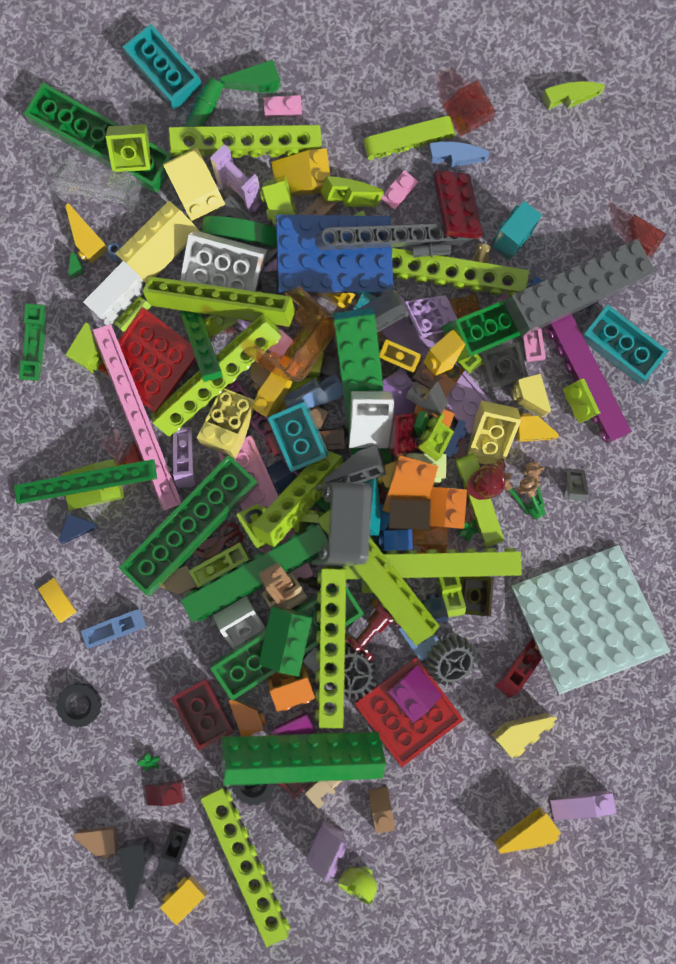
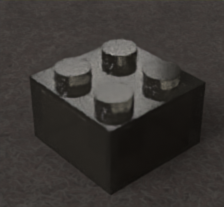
M519 342L485 350L479 354L482 358L481 366L489 392L513 386L517 380L528 377Z

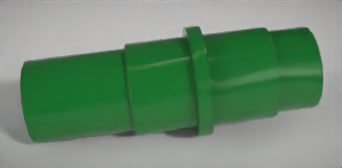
M214 78L208 79L200 95L196 96V102L184 127L204 126L212 111L217 107L216 103L224 88L221 82Z

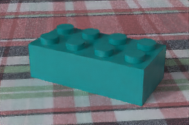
M152 24L148 25L123 46L128 60L174 111L202 88L199 76Z
M608 304L583 334L588 346L639 385L648 379L669 352Z

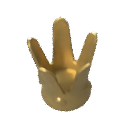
M483 241V244H476L472 261L478 262L479 260V262L489 264L488 254L491 247L485 244V241Z

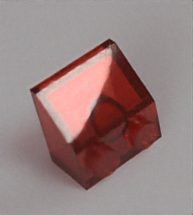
M478 80L461 88L443 104L444 109L461 137L492 121L496 113Z

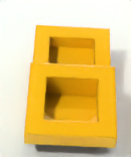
M55 578L38 588L48 607L60 623L77 612Z

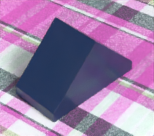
M282 459L266 468L280 494L295 480Z
M68 514L59 537V542L65 544L99 528L96 523Z

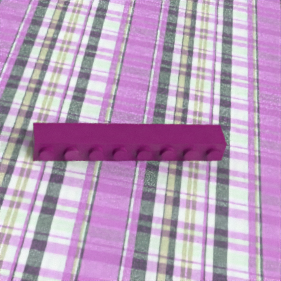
M572 314L547 325L548 336L551 340L554 339L557 344L555 347L560 357L563 356L566 362L564 363L565 369L574 378L573 383L580 379H585L600 414L592 417L591 420L594 424L598 425L600 438L608 444L631 433L632 431Z

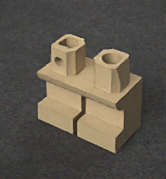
M293 573L288 576L294 585L286 589L285 594L294 591L295 595L283 602V605L279 606L267 590L261 593L270 609L271 606L291 610L296 605L306 602L308 597Z
M341 781L313 782L305 789V794L319 809L324 804L323 796L327 792L335 794V787Z

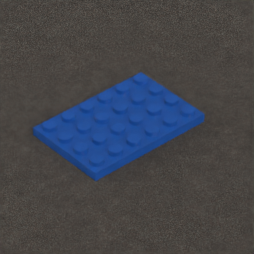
M276 215L278 293H382L387 289L393 290L392 247L320 250L315 244L316 235L326 228L391 226V216ZM360 234L361 239L365 241L363 235ZM324 235L325 241L329 243V239ZM342 235L343 240L347 242L346 237Z

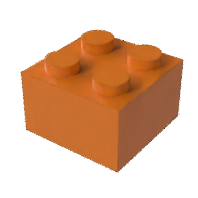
M304 662L301 664L299 676L275 672L268 677L269 691L277 712L289 710L300 703L306 704L315 699L312 683Z

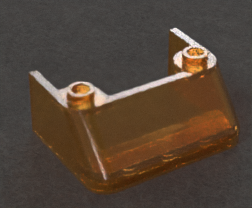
M296 286L286 290L285 294L299 305L295 311L294 318L302 328L281 357L276 352L266 353L258 345L245 348L244 350L247 355L264 369L292 382H300L306 378L335 336L333 315L300 286Z

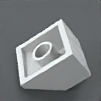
M247 596L213 615L219 631L232 649L266 628Z

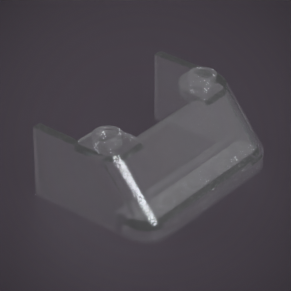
M68 159L61 164L51 182L52 188L63 202H66L68 192L125 204L130 215L135 217L141 187L133 173L127 171L120 173L91 167Z

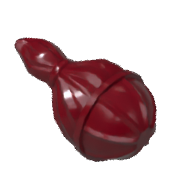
M503 458L497 460L496 464L482 466L470 477L467 489L473 498L487 500L498 496L504 490L506 483L504 470L506 464Z

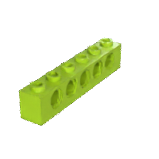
M328 451L329 456L309 464L252 524L256 539L275 547L288 531L296 525L299 519L308 512L310 507L320 499L323 490H316V485L324 484V479L343 464L342 456Z

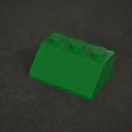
M271 606L259 664L279 673L299 676L312 620L309 613Z

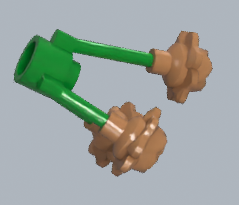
M531 462L525 465L526 469L522 472L531 477L522 479L520 486L517 488L520 494L527 493L531 497L532 501L528 503V507L512 489L513 486L509 483L513 475L512 473H505L506 483L504 489L511 493L524 509L526 515L530 514L532 519H538L546 514L539 486V474L541 470H544V466H540L538 462Z

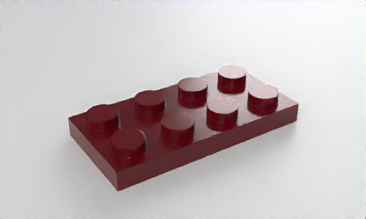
M435 170L433 179L445 236L480 239L483 232L470 174Z

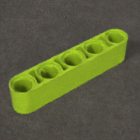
M444 116L369 136L363 140L368 160H373L375 157H386L394 152L397 154L408 151L412 147L415 149L427 146V143L442 142L446 138L452 139L455 137V131L450 116Z
M473 453L456 459V465L464 489L467 490V498L480 536L485 541L483 543L485 548L504 542L491 498L478 500L473 498L467 489L468 480L480 469L476 455Z

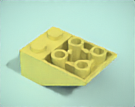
M223 388L221 394L216 397L197 436L200 444L236 459L244 443L254 411L251 408L254 400Z
M548 712L508 721L491 735L511 758L514 756L519 757L525 751V746L529 743H535L540 738L539 734L544 730L548 731L555 725L554 721L557 718Z

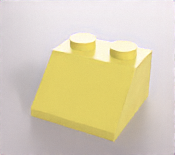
M541 374L517 380L513 385V389H511L513 400H517L518 405L539 417H545L551 412Z

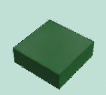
M424 411L418 413L414 424L418 438L429 428L427 424L430 420L427 412Z

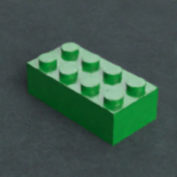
M508 299L442 326L445 335L454 330L465 343L456 362L520 336L504 304Z

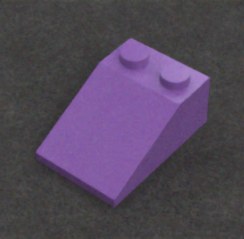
M401 368L382 381L383 391L392 393L394 399L393 413H412L415 403L405 397L413 386V382L404 369Z

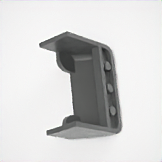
M387 289L380 294V297L359 308H373L377 332L405 316L410 325L414 324L396 290ZM333 320L328 329L337 347Z
M328 482L316 485V490H323L322 495L325 501L331 503L329 542L324 543L319 550L321 559L312 560V564L335 567L365 564L369 555L370 484Z

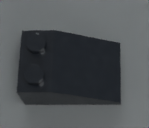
M149 836L126 840L118 849L128 910H133L140 898L152 853H154V845L152 841L149 842Z

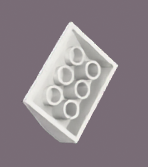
M194 230L188 235L180 281L257 292L267 250Z

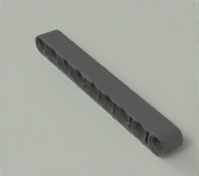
M443 224L326 228L317 234L315 244L320 250L407 247L427 245L430 242L432 244H463L474 238L445 236ZM360 234L363 235L365 241L361 239ZM324 235L329 239V243L325 241ZM342 235L346 237L347 242L343 240Z

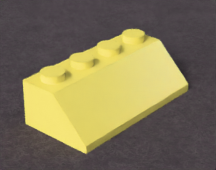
M168 201L115 254L122 262H126L146 284L149 276L156 277L187 246L188 235L194 230H199L180 209Z

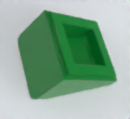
M72 252L70 254L69 276L74 279L85 274V270L78 256Z

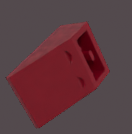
M393 413L388 446L389 454L400 456L416 452L419 445L414 429L417 419L416 413Z

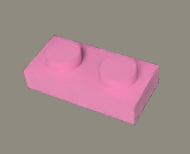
M301 95L265 97V118L302 116Z
M404 170L383 194L381 201L395 211L418 185V181Z
M541 329L522 337L526 362L546 359Z

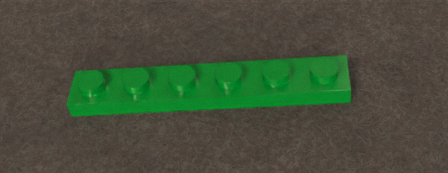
M179 310L203 382L223 377L201 313Z

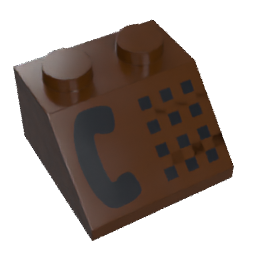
M423 362L414 375L412 382L415 383L417 381L429 389H432L435 383L438 382L447 398L465 370L454 364L452 369L435 376Z

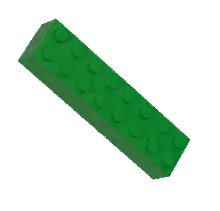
M42 83L23 113L28 122L111 168L106 133L109 126L120 125L49 85ZM149 142L151 169L118 173L157 194L168 177L163 164L174 159V157H170L169 152Z
M373 308L333 313L348 436L350 431L351 391L384 392ZM350 448L351 456L365 448ZM379 448L384 456V463H391V454L388 453V448Z
M228 455L123 562L119 569L145 595L152 596L251 494L259 483Z
M312 524L305 529V533L301 535L296 533L290 536L288 542L284 544L278 543L275 547L272 546V551L266 554L264 552L257 554L253 557L254 560L252 562H243L236 566L237 570L231 573L227 571L219 575V580L214 582L212 580L202 585V589L186 593V598L182 599L181 602L192 622H201L245 596L265 587L259 573L277 563L289 574L320 557L319 550L321 546L329 542L328 533L320 525Z
M333 583L327 587V590L332 593L336 592L337 586ZM347 587L345 627L364 615ZM318 594L293 609L294 611L309 613L312 617L304 654L320 644L317 643V631H321V623H317V611H321V603H317ZM329 603L326 605V609L329 612H335L337 606L334 603ZM334 623L326 625V629L330 632L337 629ZM266 628L210 663V669L232 701L276 672L259 664Z
M379 732L222 737L220 749L223 785L382 779L387 764Z

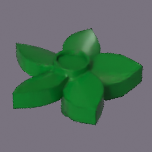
M474 519L469 524L464 522V529L459 530L458 536L464 537L469 542L472 534L479 533L474 528L476 520Z
M146 753L144 758H140L137 761V764L144 766L145 772L149 771L151 767L159 769L157 761H159L160 756L151 758V754Z

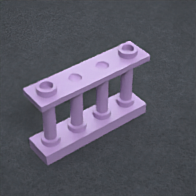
M224 144L210 157L217 183L223 190L226 187H231L244 200L246 211L249 214L252 212L256 213L260 210L263 203L258 176L254 174L248 179L233 164L230 149Z

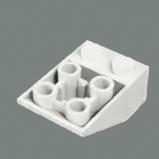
M351 391L349 448H367L375 445L378 448H388L394 403L391 392Z

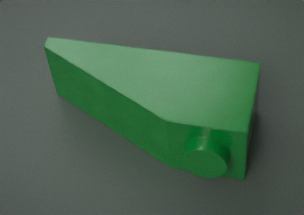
M273 60L220 77L225 89L274 93L281 87L280 77Z

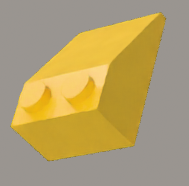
M327 148L308 150L272 161L274 179L286 175L292 196L321 193L326 177L330 176Z
M539 807L496 839L494 844L501 854L536 848L555 843L559 839L558 836L561 832L547 813Z

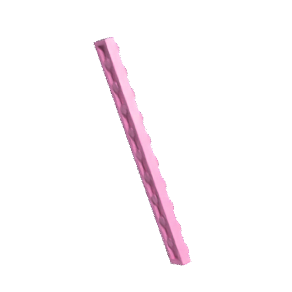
M112 325L94 329L92 331L141 458L143 461L155 460L158 479L151 480L162 511L176 507L182 502Z

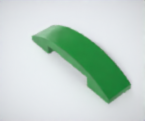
M204 216L201 230L203 233L217 237L256 242L257 245L274 248L276 246V228L273 226L231 217Z
M25 303L24 323H26L23 361L20 360L19 380L39 381L46 336L45 305Z

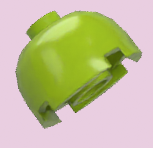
M365 866L362 868H348L337 882L341 889L351 896L354 895L360 898L359 901L367 905H371L377 893V882L372 876L373 872Z

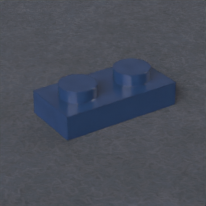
M461 419L457 421L453 430L454 433L443 453L446 454L447 459L451 455H456L459 446L456 444L459 438L463 439L466 434L467 428H465L467 422Z

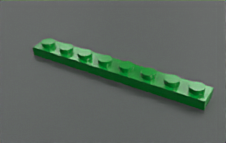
M151 459L14 485L16 503L24 504L158 478L155 460Z

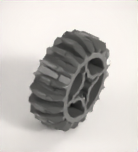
M452 634L449 638L444 636L442 641L437 640L436 646L431 645L432 651H428L429 657L425 658L427 663L425 666L430 677L438 684L441 683L444 686L446 684L452 686L454 682L459 684L461 679L465 680V676L471 675L470 670L475 669L474 664L478 662L473 644L465 637L459 635L455 637Z
M347 647L345 658H352L350 666L345 668L344 676L348 679L347 688L344 687V693H348V700H350L351 694H354V698L357 700V693L361 692L362 697H365V689L369 693L372 692L369 684L376 686L372 678L378 679V675L373 674L374 671H378V667L371 666L376 661L372 660L369 662L363 656V650L359 654L355 648L354 652H350V647ZM357 658L366 663L369 672H364L357 668ZM329 662V664L333 665V668L327 667L326 669L332 671L336 666ZM353 663H355L354 668L356 669L355 672L358 671V675H354L352 683H350V675H347L346 672L351 671ZM367 678L364 685L353 689L356 679Z

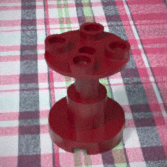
M374 597L369 601V604L375 608V611L366 620L368 625L357 639H353L345 632V640L351 643V646L358 652L363 650L362 654L370 661H372L374 656L364 647L377 632L381 634L390 622L396 627H400L395 622L391 613Z

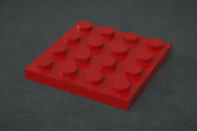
M142 307L118 343L142 403L154 413H157L158 409L170 397L194 364L196 358L189 341ZM103 361L98 369L109 376Z
M417 656L376 686L371 693H367L365 697L355 702L356 707L374 731L379 732L382 742L401 767L405 766L464 720L438 684L430 677L429 672ZM418 665L441 693L442 697L429 711L413 723L387 689Z

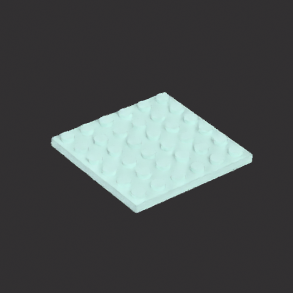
M619 545L512 585L511 587L558 695L670 652Z

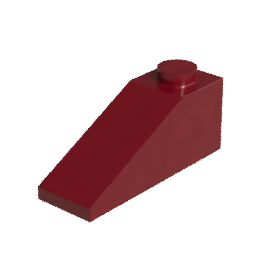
M534 638L528 642L494 685L508 698L520 692L542 660L540 652L534 648L536 645Z

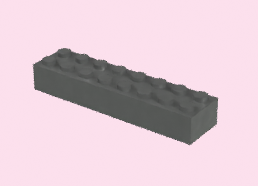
M636 239L512 295L504 304L521 337L636 285L646 280L656 271L639 240Z

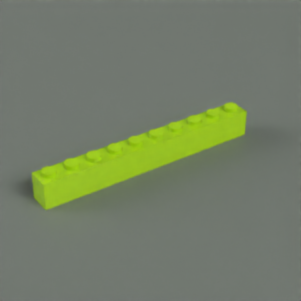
M486 548L484 552L477 553L476 549H465V553H457V549H445V553H437V550H426V554H418V550H406V554H398V550L386 551L387 555H384L402 578L522 575L521 552H516V548H504V552H496V548ZM345 566L346 579H363L358 575L354 566Z

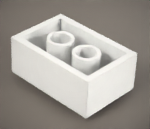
M123 261L83 303L107 326L113 324L119 318L118 314L122 310L126 311L132 305L131 301L136 296L139 297L143 294L145 283Z

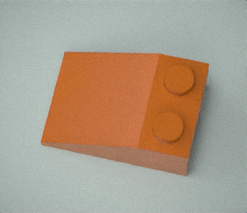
M404 455L397 456L382 511L390 513L391 497L428 499L434 484L438 465Z
M432 487L428 498L431 499V526L464 529L467 490Z

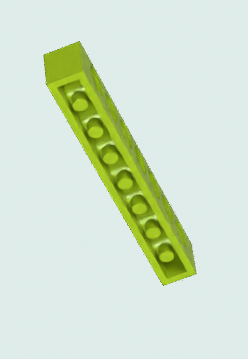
M320 125L169 127L168 133L170 157L175 158L196 147L202 158L212 156L224 145L223 141L231 143L227 147L234 158H239L243 155H250L251 157H260L262 155H269L270 157H278L280 155L291 156L304 151L322 148ZM301 139L306 144H300L297 140ZM246 140L250 144L244 145L241 141ZM266 140L269 144L263 145L260 141ZM279 140H285L287 144L283 145ZM190 141L194 145L187 146L184 144V142ZM210 141L212 145L207 146L203 142Z
M392 248V262L398 261L400 263L398 267H392L393 276H397L396 278L400 280H408L409 278L415 279L418 283H426L427 281L433 282L436 286L451 285L455 289L470 288L473 292L481 293L482 291H488L492 295L500 296L501 294H506L509 297L525 290L527 287L529 270L435 255L433 258L431 256L413 258V251ZM411 264H416L419 268L412 271L408 267ZM430 267H435L437 269V272L431 274L427 271V269ZM453 270L456 272V275L449 277L446 272ZM472 273L475 278L468 280L465 278V275ZM490 276L494 281L486 283L483 278ZM509 279L512 285L505 286L502 281Z
M261 314L216 355L223 377L203 382L199 370L162 404L157 413L153 412L151 414L152 423L167 436L178 432L187 420L190 421L196 412L201 408H205L214 396L221 394L223 388L233 383L241 372L248 370L256 359L261 358L268 348L279 342L281 338L279 328L264 314ZM259 337L263 338L260 341H255ZM244 350H248L245 354L241 353ZM229 363H235L232 366H227Z
M322 567V572H318V584H321V591H318L317 603H321V611H317V623H321V631H317V643H320V651L317 650L316 662L320 663V670H316V682H320V690H316V702H319V709H316L315 721H319V728H343L346 567ZM329 583H334L337 586V591L329 592L326 586ZM334 603L337 606V610L329 612L326 609V605ZM334 623L337 629L330 632L326 629V625ZM327 643H334L336 649L328 651L325 645ZM331 662L335 664L336 668L329 671L326 669L325 664ZM332 682L335 685V689L328 690L325 688V684ZM327 702H332L335 705V708L329 710L324 706V704Z
M223 786L203 795L201 801L267 948L288 938L291 927L288 919H283L281 915L282 906L279 900H275L273 897L274 888L270 880L266 881L264 877L266 871L262 862L258 863L256 859L258 855L254 844L250 845L248 837H250L246 826L242 827L239 821L241 814L238 808H234L231 803L233 796L230 790H226ZM224 805L227 808V813L220 814L217 807ZM231 823L235 826L236 830L228 832L225 825ZM241 842L244 849L236 850L233 844ZM248 860L251 862L252 867L246 869L242 866V862ZM257 879L260 885L253 887L250 884V880ZM264 897L269 903L261 905L258 899ZM269 916H273L276 918L277 922L274 924H270L267 922L266 918Z

